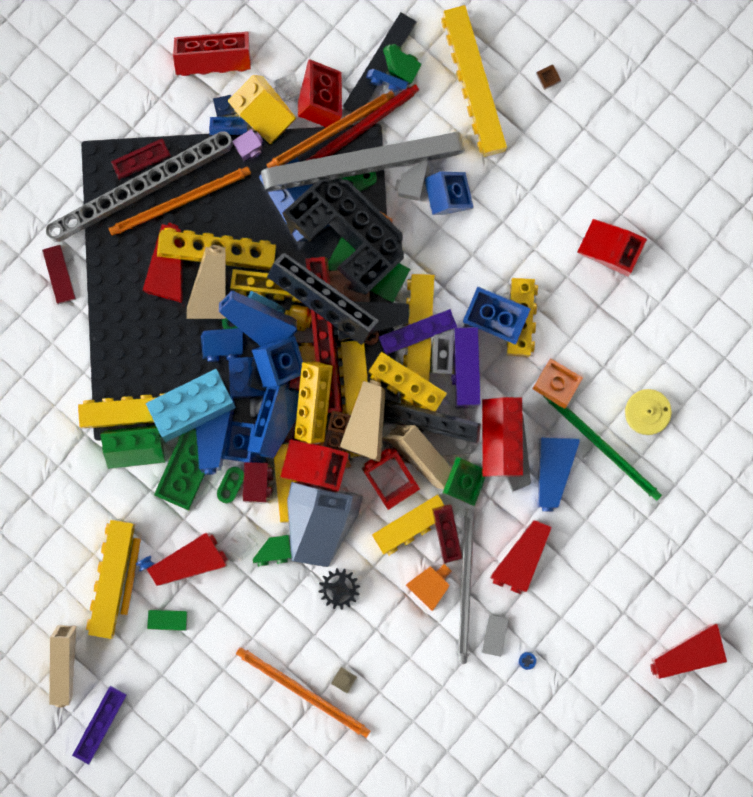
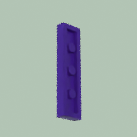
M451 309L382 335L379 337L385 354L389 355L432 338L434 335L455 329L458 326Z
M111 685L109 686L72 754L73 757L88 765L91 763L128 694Z

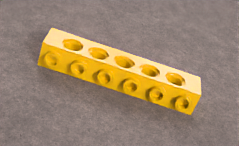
M165 228L159 233L158 257L201 262L205 248L216 244L225 247V265L270 271L275 259L276 245H272L270 241L261 240L257 243L252 242V239L249 238L234 240L232 236H222V238L214 237V234L203 233V235H196L194 231H184V233L176 232V229ZM174 240H181L183 247L177 248L174 245ZM199 242L202 245V250H196L193 247V243ZM237 247L240 250V255H234L231 248ZM250 250H256L259 254V257H252L250 254Z

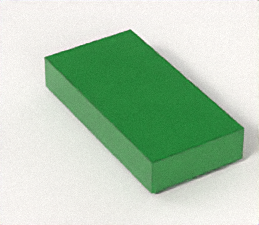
M148 610L147 629L187 631L188 611Z

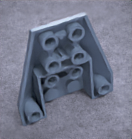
M291 482L287 505L292 561L329 567L359 515L363 496L347 492L338 493L317 489L310 485Z

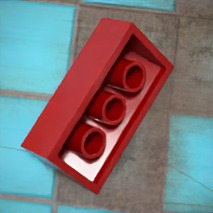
M249 31L174 37L173 60L175 74L189 76L191 74L206 75L213 72L226 73L228 71L243 72L250 70Z
M522 397L482 399V477L523 476Z

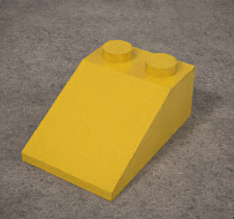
M252 75L228 100L235 111L269 144H272L297 119L264 76Z

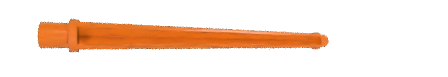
M389 91L386 94H381V96L278 157L273 158L267 164V168L285 165L374 112L395 97L394 93Z
M248 166L243 169L239 168L237 171L122 222L115 223L114 226L109 228L112 236L118 233L121 234L138 224L151 220L238 180L245 179L244 177L250 175L251 172Z
M241 647L237 650L236 655L241 657V660L259 669L270 678L355 731L358 735L361 734L367 738L371 730L366 728L364 724L348 716L276 668L265 663L249 652V650L246 651Z

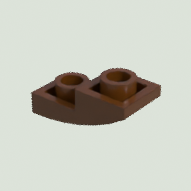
M332 411L324 447L343 451L340 445L351 415Z

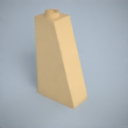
M213 245L205 248L187 305V319H225L219 313V303L225 298V247Z
M370 380L369 383L363 381L340 447L349 452L380 462L385 389L380 387L381 383Z
M397 425L385 439L435 488L444 489L452 468L415 425Z
M57 625L50 636L49 705H55V707L59 708L69 706L73 696L77 626Z

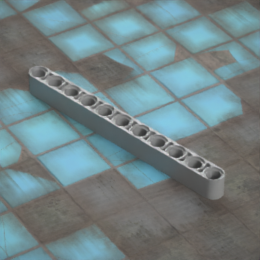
M219 132L49 223L46 227V235L54 242H61L229 152L233 147L231 136L227 132ZM221 139L229 140L227 145H219ZM209 147L212 149L210 154H202L204 148ZM188 157H195L193 163L187 164L185 162ZM171 166H178V170L175 173L169 172ZM156 174L161 175V179L158 182L152 181L153 176ZM139 183L145 184L144 189L141 191L135 190L136 185ZM123 192L128 193V196H127L126 199H124V200H120V199H119V195H120L121 193H123ZM106 201H110V207L108 209H103L102 204ZM93 210L94 215L91 218H86V212ZM76 219L77 224L74 227H69V221ZM55 228H59V235L52 236V231Z
M453 132L271 167L262 170L261 175L265 191L271 192L313 184L320 178L334 180L416 164L423 160L431 161L457 156L464 153L465 149L460 132Z

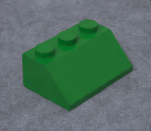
M156 425L106 430L100 434L103 455L108 469L166 462L163 438Z

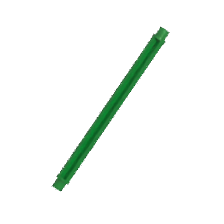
M544 397L548 404L553 406L640 486L649 497L656 501L660 499L662 494L657 490L658 488L645 479L568 407L564 409Z

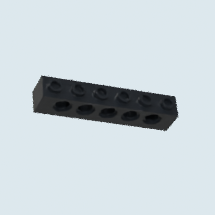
M283 253L273 263L267 278L353 340L362 345L372 334L379 320L286 253Z

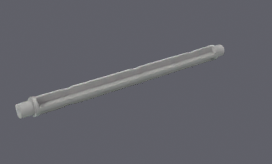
M466 508L464 516L457 653L459 664H466L468 656L474 508Z

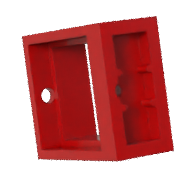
M387 448L382 451L380 462L370 459L361 468L387 510H390L420 490V487L394 448ZM394 457L408 482L387 496H384L370 472Z

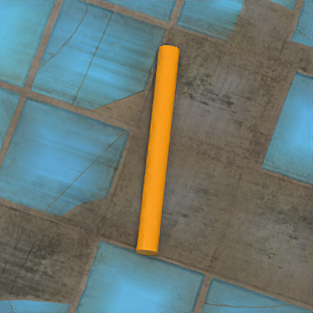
M133 538L121 615H128L136 572L135 563L138 560L141 543L139 538Z

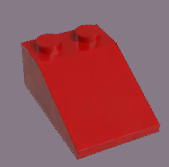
M311 59L308 60L298 99V117L326 128L342 118L341 71Z

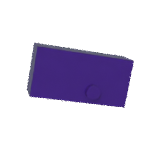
M478 327L455 328L453 332L455 374H451V385H455L456 409L479 408L481 401Z

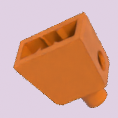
M445 564L437 571L430 566L405 586L433 611L450 586L444 579L452 571Z

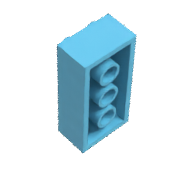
M217 369L146 403L165 442L236 408Z

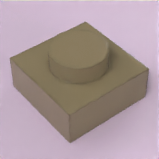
M340 667L331 684L348 694L357 676Z

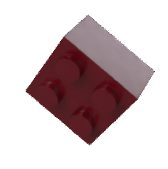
M244 462L243 502L269 504V500H272L273 488L269 487L270 480L273 481V469L270 468L268 463Z

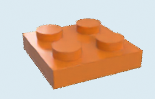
M550 358L532 389L565 409L583 377Z

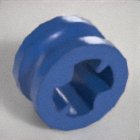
M151 555L135 563L136 566L140 567V572L155 564L151 561Z
M524 652L519 657V665L525 670L533 669L536 665V657L530 652ZM527 655L531 656L530 659H533V663L524 666L525 663H522V659L526 658Z

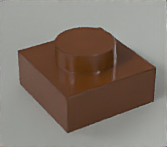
M553 64L536 72V76L544 90L562 81Z

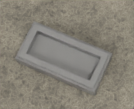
M489 615L482 653L501 657L508 618Z

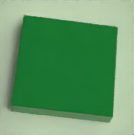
M456 457L442 493L475 506L486 478L482 477V467Z

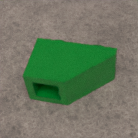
M395 44L386 46L383 52L390 75L408 82L407 85L412 84L422 63L418 62V58L414 55H407L402 52V48Z
M289 535L269 537L252 559L253 563H257L258 567L267 566L269 561L276 560L277 564L289 563L288 559H291Z

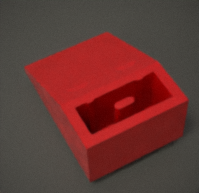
M592 219L577 253L629 277L647 238L632 231Z
M290 440L280 477L338 492L349 453Z

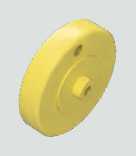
M643 389L636 392L628 399L625 406L627 424L633 431L641 435H655L661 432L669 424L672 415L668 399L661 392L654 389Z

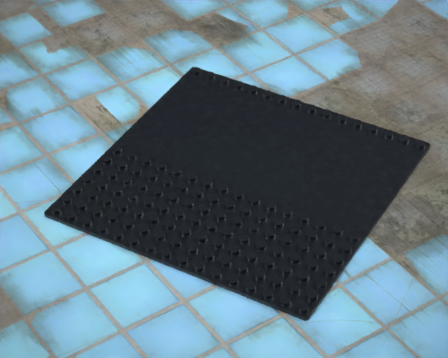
M380 124L373 125L333 155L383 146L382 126ZM354 125L343 129L297 158L300 162L307 160ZM326 127L286 129L272 144H269L261 136L264 141L261 143L263 147L261 154L255 158L250 157L245 161L233 144L229 152L85 229L92 400L95 403L102 402V399L114 398V401H121V397L129 396L133 397V399H141L140 396L152 395V398H157L160 394L168 393L214 369H217L230 395L229 360H227V357L219 358V361L208 362V359H203L201 335L203 331L222 330L223 319H187V305L201 262L182 260V303L151 295L142 290L161 225H167L168 223L178 225V229H181L182 233L184 231H194L196 235L211 233L214 234V237L222 238V236H232L234 240L249 238L252 239V242L257 243L261 240L270 241L272 245H276L274 262L283 253H286L305 268L306 259L327 257L329 262L342 236L329 225L310 242L308 240L297 242L293 234L291 235L285 220L268 192L265 191V187L259 178L261 171L267 169V164L273 158L278 157ZM192 134L83 141L81 143L84 204L213 135ZM230 135V136H231V139H232V141H233V140L237 139L238 137H240L241 135ZM163 138L171 157L121 180L118 179L111 161ZM221 139L219 145L225 146L229 140ZM209 147L204 148L202 154L208 155L212 149ZM190 156L185 162L191 164L195 161V157ZM176 165L169 168L170 173H175L178 170ZM248 166L251 172L250 175L244 177L245 179L238 180L151 220L138 224L121 234L118 233L112 236L109 228L114 226L115 223L122 222L237 171L239 168L243 169ZM385 170L375 171L377 176L376 183L361 193L380 212L387 215ZM365 174L363 177L369 179L370 174ZM154 175L152 181L158 182L161 179V175ZM137 184L135 190H143L145 184ZM126 192L121 193V194L119 195V199H120V200L126 199L127 196H128V193H126ZM104 202L102 204V208L108 209L111 205V202ZM87 211L85 217L91 218L94 215V211ZM199 242L193 243V247L196 250H202V245ZM237 247L231 248L234 255H240V250ZM250 250V254L252 257H259V254L256 250ZM225 265V297L232 291L230 287L233 269L269 273L270 271ZM369 291L370 302L392 303ZM272 296L265 297L287 310H290L292 305L308 307L303 303L292 302V299L285 298L284 301L274 300ZM228 322L230 327L235 326L232 322ZM394 329L378 332L379 337L394 331ZM244 332L243 354L238 356V358L254 357L252 350L261 346ZM371 334L367 340L375 339L376 335ZM336 337V347H337V357H338V347H341V342H337V337ZM379 339L374 345L364 343L368 383L372 380L369 370L381 352L385 354ZM395 352L387 355L396 361ZM338 358V367L343 366L342 359ZM340 378V387L344 385V378ZM381 382L380 387L385 389V399L398 402V392L397 394L392 393L387 389L388 385ZM342 397V404H346L345 397ZM250 398L234 399L236 408H234L232 422L255 424L258 415L251 417ZM332 412L327 413L326 428H328ZM383 420V424H396L393 421ZM146 423L93 428V435L96 441H101L100 434L106 430L151 426L156 424Z

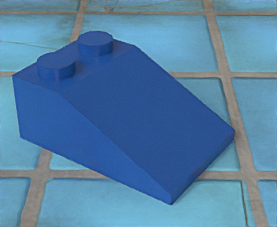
M477 286L463 323L478 327L482 331L516 345L531 309Z
M254 357L229 358L230 397H233V399L264 397V391L247 386L253 370L251 364ZM287 381L283 384L287 385V389L289 390V382Z

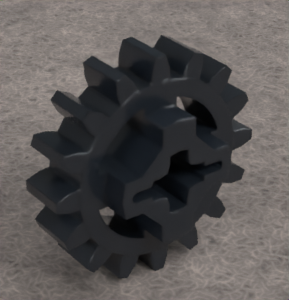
M336 568L335 573L329 570L330 576L323 575L322 577L325 582H319L323 589L318 592L324 594L321 600L327 599L326 606L333 604L334 610L337 605L340 606L341 610H343L345 604L347 607H351L349 602L356 603L354 596L360 595L359 592H356L360 585H355L358 578L352 579L353 572L346 574L345 568L342 572H339V569ZM339 576L337 582L329 583L331 578ZM346 578L350 580L353 589L347 587L345 583ZM341 583L342 587L349 592L344 591L339 595L336 594L337 590L330 586H338ZM326 589L332 591L334 595L333 600L328 596ZM345 594L350 595L349 599L340 602L342 596Z

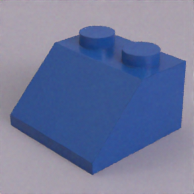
M440 171L424 178L432 215H447L474 208L466 172Z
M239 328L203 331L201 335L203 359H208V362L219 361V358L227 357V360L229 358H238V356L243 354V332Z
M295 336L268 343L252 350L263 387L279 386L301 376L303 360Z
M231 423L224 459L266 463L267 457L247 451L255 424Z

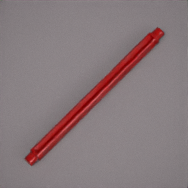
M414 84L410 88L407 87L406 90L400 92L307 160L333 155L396 108L413 98L414 94L420 91L418 86Z

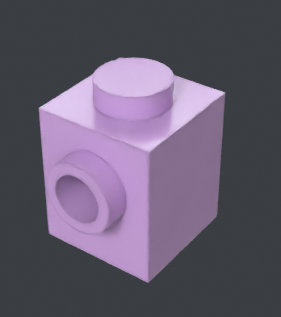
M252 129L232 141L244 161L250 157H257L261 154V150H263L261 144L264 142L258 132L254 133Z

